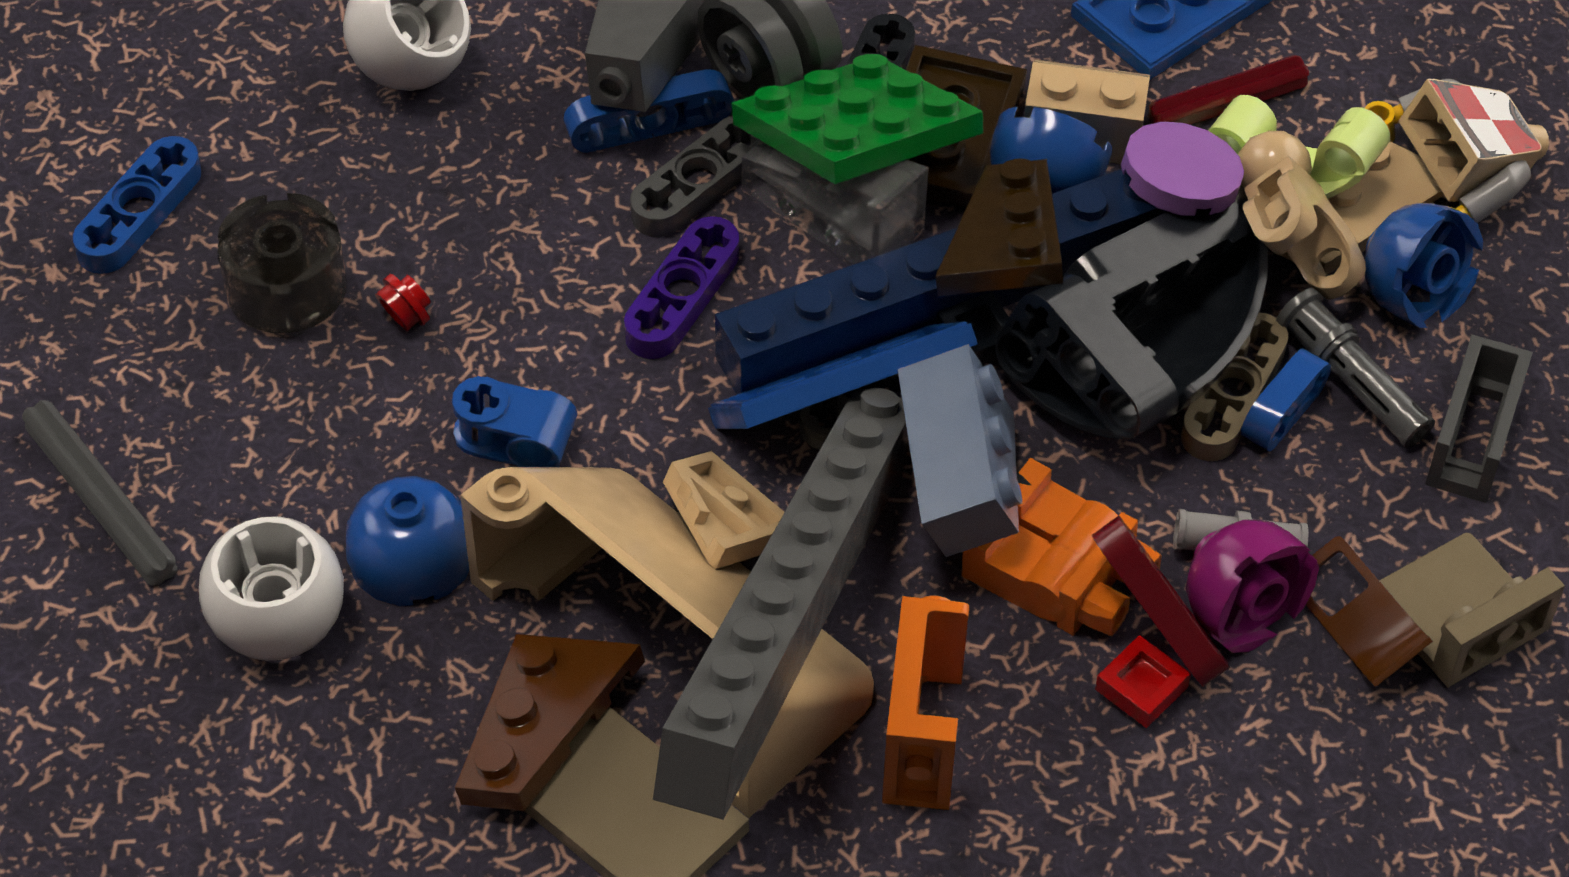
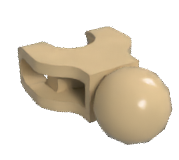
M1266 131L1250 137L1238 155L1244 169L1241 185L1244 187L1248 201L1243 204L1242 209L1254 235L1276 255H1283L1287 252L1307 283L1317 289L1324 298L1329 300L1335 299L1349 292L1365 275L1366 262L1354 235L1327 199L1321 185L1311 177V158L1305 145L1297 137L1285 131ZM1331 251H1340V267L1334 274L1326 276L1320 262L1321 258Z

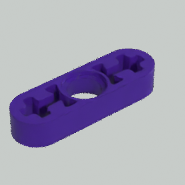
M704 217L696 220L688 227L625 314V342L631 352L642 358L657 359L669 355L676 349L739 260V232L734 224L720 217ZM715 241L723 243V247L715 245L709 250L705 256L704 266L701 263L702 245L710 247ZM684 279L694 282L698 285L699 289L688 296H676L667 291L666 287L673 281ZM661 308L664 311L662 317L663 330L654 328L649 334L642 333L641 327L650 329L660 318Z

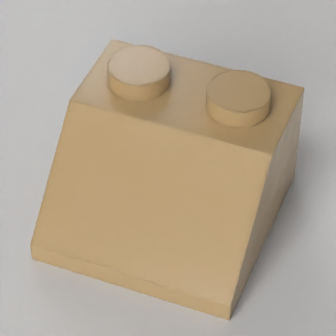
M1036 59L1032 64L1024 117L1030 118L1033 107L1066 114L1080 120L1097 130L1094 142L1101 146V148L1104 147L1107 141L1112 145L1110 163L1121 164L1130 135L1143 126L1150 75Z

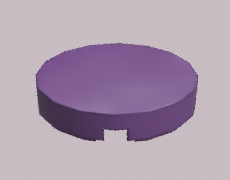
M1158 122L1142 126L1130 135L1121 162L1123 175L1127 172L1131 177L1129 186L1140 198L1158 209L1183 216H1195L1197 209L1211 208L1210 214L1224 211L1235 202L1244 175L1239 155L1226 141L1208 130L1186 123Z

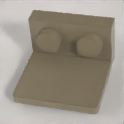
M1463 533L1379 580L1413 621L1433 641L1418 654L1447 687L1452 686L1549 630L1565 588L1562 581L1549 567L1526 580L1521 576L1512 579L1471 533Z

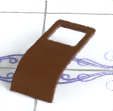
M1336 536L1312 555L1317 559L1319 568L1337 553H1343L1368 582L1369 586L1333 616H1328L1311 595L1306 606L1366 678L1376 687L1433 641L1406 613L1341 536Z

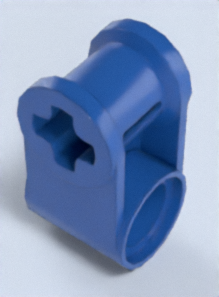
M480 376L466 379L460 383L453 392L452 408L455 416L458 418L454 424V440L464 453L513 464L518 467H559L578 414L574 404L566 397L548 390L529 389L499 382L490 377ZM484 394L489 395L490 407L485 408ZM473 427L478 428V441L473 439Z

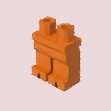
M1030 457L1017 473V480L1022 493V504L1018 505L1019 533L963 551L962 577L1039 618L1057 622L1058 628L1074 636L1082 624L1113 636L1126 618L1129 611L1130 597L1111 588L1116 580L1121 582L1123 580L1094 541L1092 534L1118 515L1105 504L1098 501L1085 500L1051 480L1052 469ZM1121 512L1119 516L1133 534L1137 536L1138 520ZM1138 540L1160 569L1162 555Z

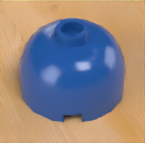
M1018 107L1008 108L1000 114L991 143V165L1003 164L1006 161L1019 158L1030 161L1047 159L1052 194L1106 174L1112 156V145L1107 141L1104 147L1101 148V146L1095 143L1097 130L1090 125L1069 115L1033 107L1030 118H1014Z
M1433 203L1406 205L1392 212L1371 234L1366 244L1365 281L1375 301L1400 320L1418 328H1428L1424 321L1438 310L1441 321L1446 320L1465 303L1476 283L1479 269L1471 267L1470 264L1473 257V248L1481 251L1483 249V238L1478 223L1466 213ZM1414 285L1430 292V302H1410L1406 293Z
M418 476L395 477L375 485L356 503L346 526V558L357 585L374 599L397 606L413 605V600L425 599L433 595L434 600H437L451 593L466 579L469 572L460 499L436 481Z

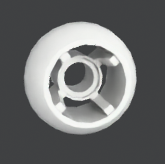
M349 0L344 16L343 32L349 54L367 77L377 84L390 89L414 91L428 88L446 79L461 63L469 44L471 24L470 15L464 0Z
M278 516L259 517L229 529L213 545L200 571L199 602L208 625L216 637L228 647L249 658L265 661L283 660L310 650L325 638L337 620L343 604L344 576L337 556L331 546L309 526L290 518Z

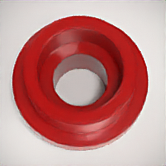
M390 273L383 279L385 286L375 296L385 311L405 331L410 330L416 323L424 326L430 320L425 308L431 303V300L420 285L409 275H406L400 281Z

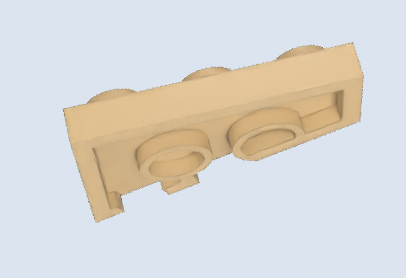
M1389 142L1359 183L1328 200L1354 235L1361 252L1366 250V244L1371 234L1392 212L1406 205L1433 203L1441 197L1443 199H1446L1420 155L1393 142ZM1331 251L1321 258L1320 262L1326 275L1340 267V251ZM1285 252L1283 255H1280L1294 262L1287 252Z

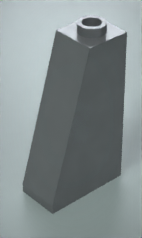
M598 0L585 51L591 104L646 112L701 40L697 28L698 9L705 0Z

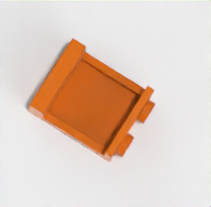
M902 596L886 734L882 803L949 810L958 718L919 714L921 688L924 682L962 684L969 604L965 602L951 601L941 596H925L922 598Z

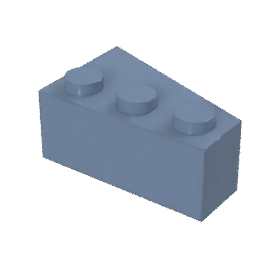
M967 344L897 369L921 523L945 557L1019 533L1018 505L1022 504V493L1016 471L1014 412L1004 398L1002 385L993 365L983 366L970 345Z

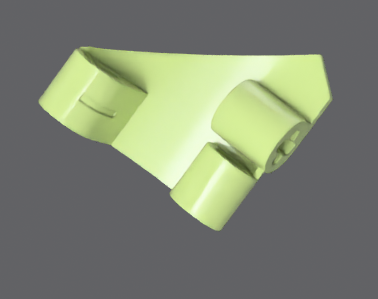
M1239 95L1231 101L1208 131L1226 141L1238 154L1250 137L1266 131H1276L1277 120L1273 111L1260 99L1250 95ZM1353 107L1343 114L1318 148L1306 147L1311 158V177L1321 185L1327 199L1360 182L1390 142V131L1387 124L1371 110Z

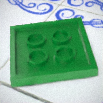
M879 54L860 55L853 59L852 64L833 70L811 71L804 76V79L784 86H765L756 90L753 96L732 102L733 124L833 184H838L983 134L982 110L959 99L956 94L944 91L923 80L919 74L908 72L893 64L885 56Z

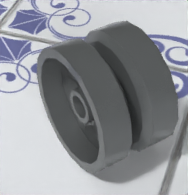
M705 0L698 9L697 28L702 47L713 69L724 75L730 90L741 99L755 95V91L759 88L773 85L784 86L804 79V76L811 71L833 70L841 63L843 48L838 24L826 0Z

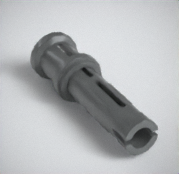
M1315 288L1306 289L1292 298L1276 318V321L1282 327H1286L1288 334H1291L1307 351L1330 363L1331 371L1398 438L1404 448L1407 449L1409 445L1413 446L1424 439L1433 429L1435 420L1430 415H1427L1400 388L1393 378L1358 345L1360 339L1357 330L1350 323L1342 324L1322 304V294Z

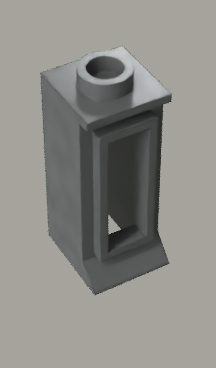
M1471 335L1436 444L1425 485L1487 503L1533 352L1503 342ZM1471 393L1501 402L1482 465L1451 456Z

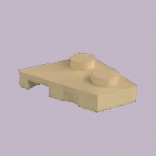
M712 451L673 461L663 480V484L708 564L714 569L761 555L784 514L781 508Z

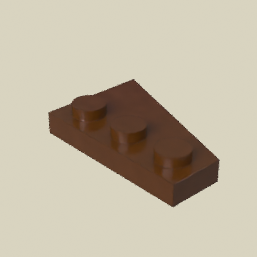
M516 634L455 785L461 805L525 811L572 753L569 743L589 719L599 720L611 705L609 697L611 691L624 675L633 678L645 663L641 645Z

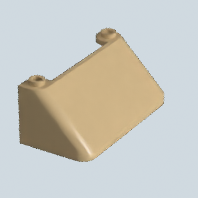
M507 467L496 469L486 474L460 495L471 583L492 601L503 594L502 590L512 588L530 590V594L540 600L598 551L604 549L713 639L751 573L740 562L714 569L708 564L683 517L632 475L621 469L595 467ZM821 629L732 802L748 818L861 718L871 706L874 688L871 671L863 661L823 629Z

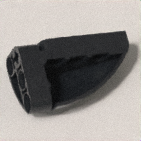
M1240 185L1235 202L1222 212L1210 214L1211 208L1197 209L1195 216H1183L1167 211L1083 254L1063 275L1064 283L1044 285L1024 295L996 340L995 353L1004 373L1025 395L1059 420L1082 431L1108 438L1132 439L1171 418L1196 401L1223 374L1250 335L1261 307L1267 282L1268 247L1254 235L1244 214L1243 204L1248 201L1244 187Z

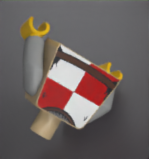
M1427 79L1420 89L1400 97L1399 101L1401 104L1394 107L1382 101H1373L1365 106V109L1371 110L1380 116L1387 124L1390 131V142H1393L1395 139V124L1400 123L1448 202L1459 201L1460 206L1456 210L1468 214L1477 223L1507 204L1528 184L1531 178L1530 169L1538 159H1541L1546 154L1549 146V136L1546 129L1540 125L1527 124L1509 95L1500 90L1462 84L1454 79Z

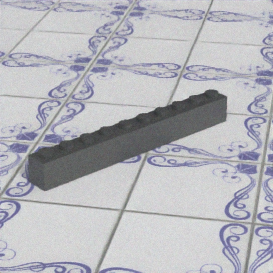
M862 387L854 389L662 728L653 800L724 820L906 465L909 440L902 398L898 397L894 392L884 388L865 389Z

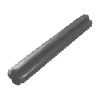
M40 400L34 407H27L22 414L27 432L147 584L159 586L166 579L174 577L178 571V567L175 564V556L52 402Z

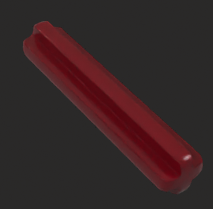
M1292 55L1152 101L1149 104L1148 119L1150 124L1175 122L1193 125L1220 116L1231 101L1239 95H1250L1265 101L1304 88L1308 84L1309 69L1304 64L1301 56Z

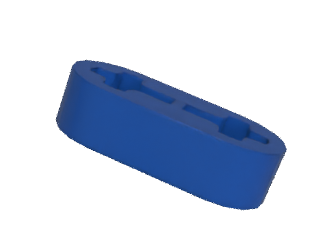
M1303 348L1298 350L1256 399L1243 422L1241 435L1267 451H1272L1319 396L1328 380L1331 364Z

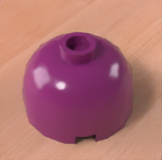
M1253 519L1241 520L1205 536L1195 549L1185 588L1192 613L1202 628L1232 653L1252 651L1278 635L1266 629V627L1279 620L1285 612L1295 619L1303 610L1315 588L1319 571L1317 559L1308 553L1311 550L1303 542L1273 522Z

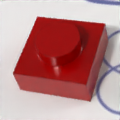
M1139 635L1097 675L1095 690L1147 728L1188 688L1191 673Z

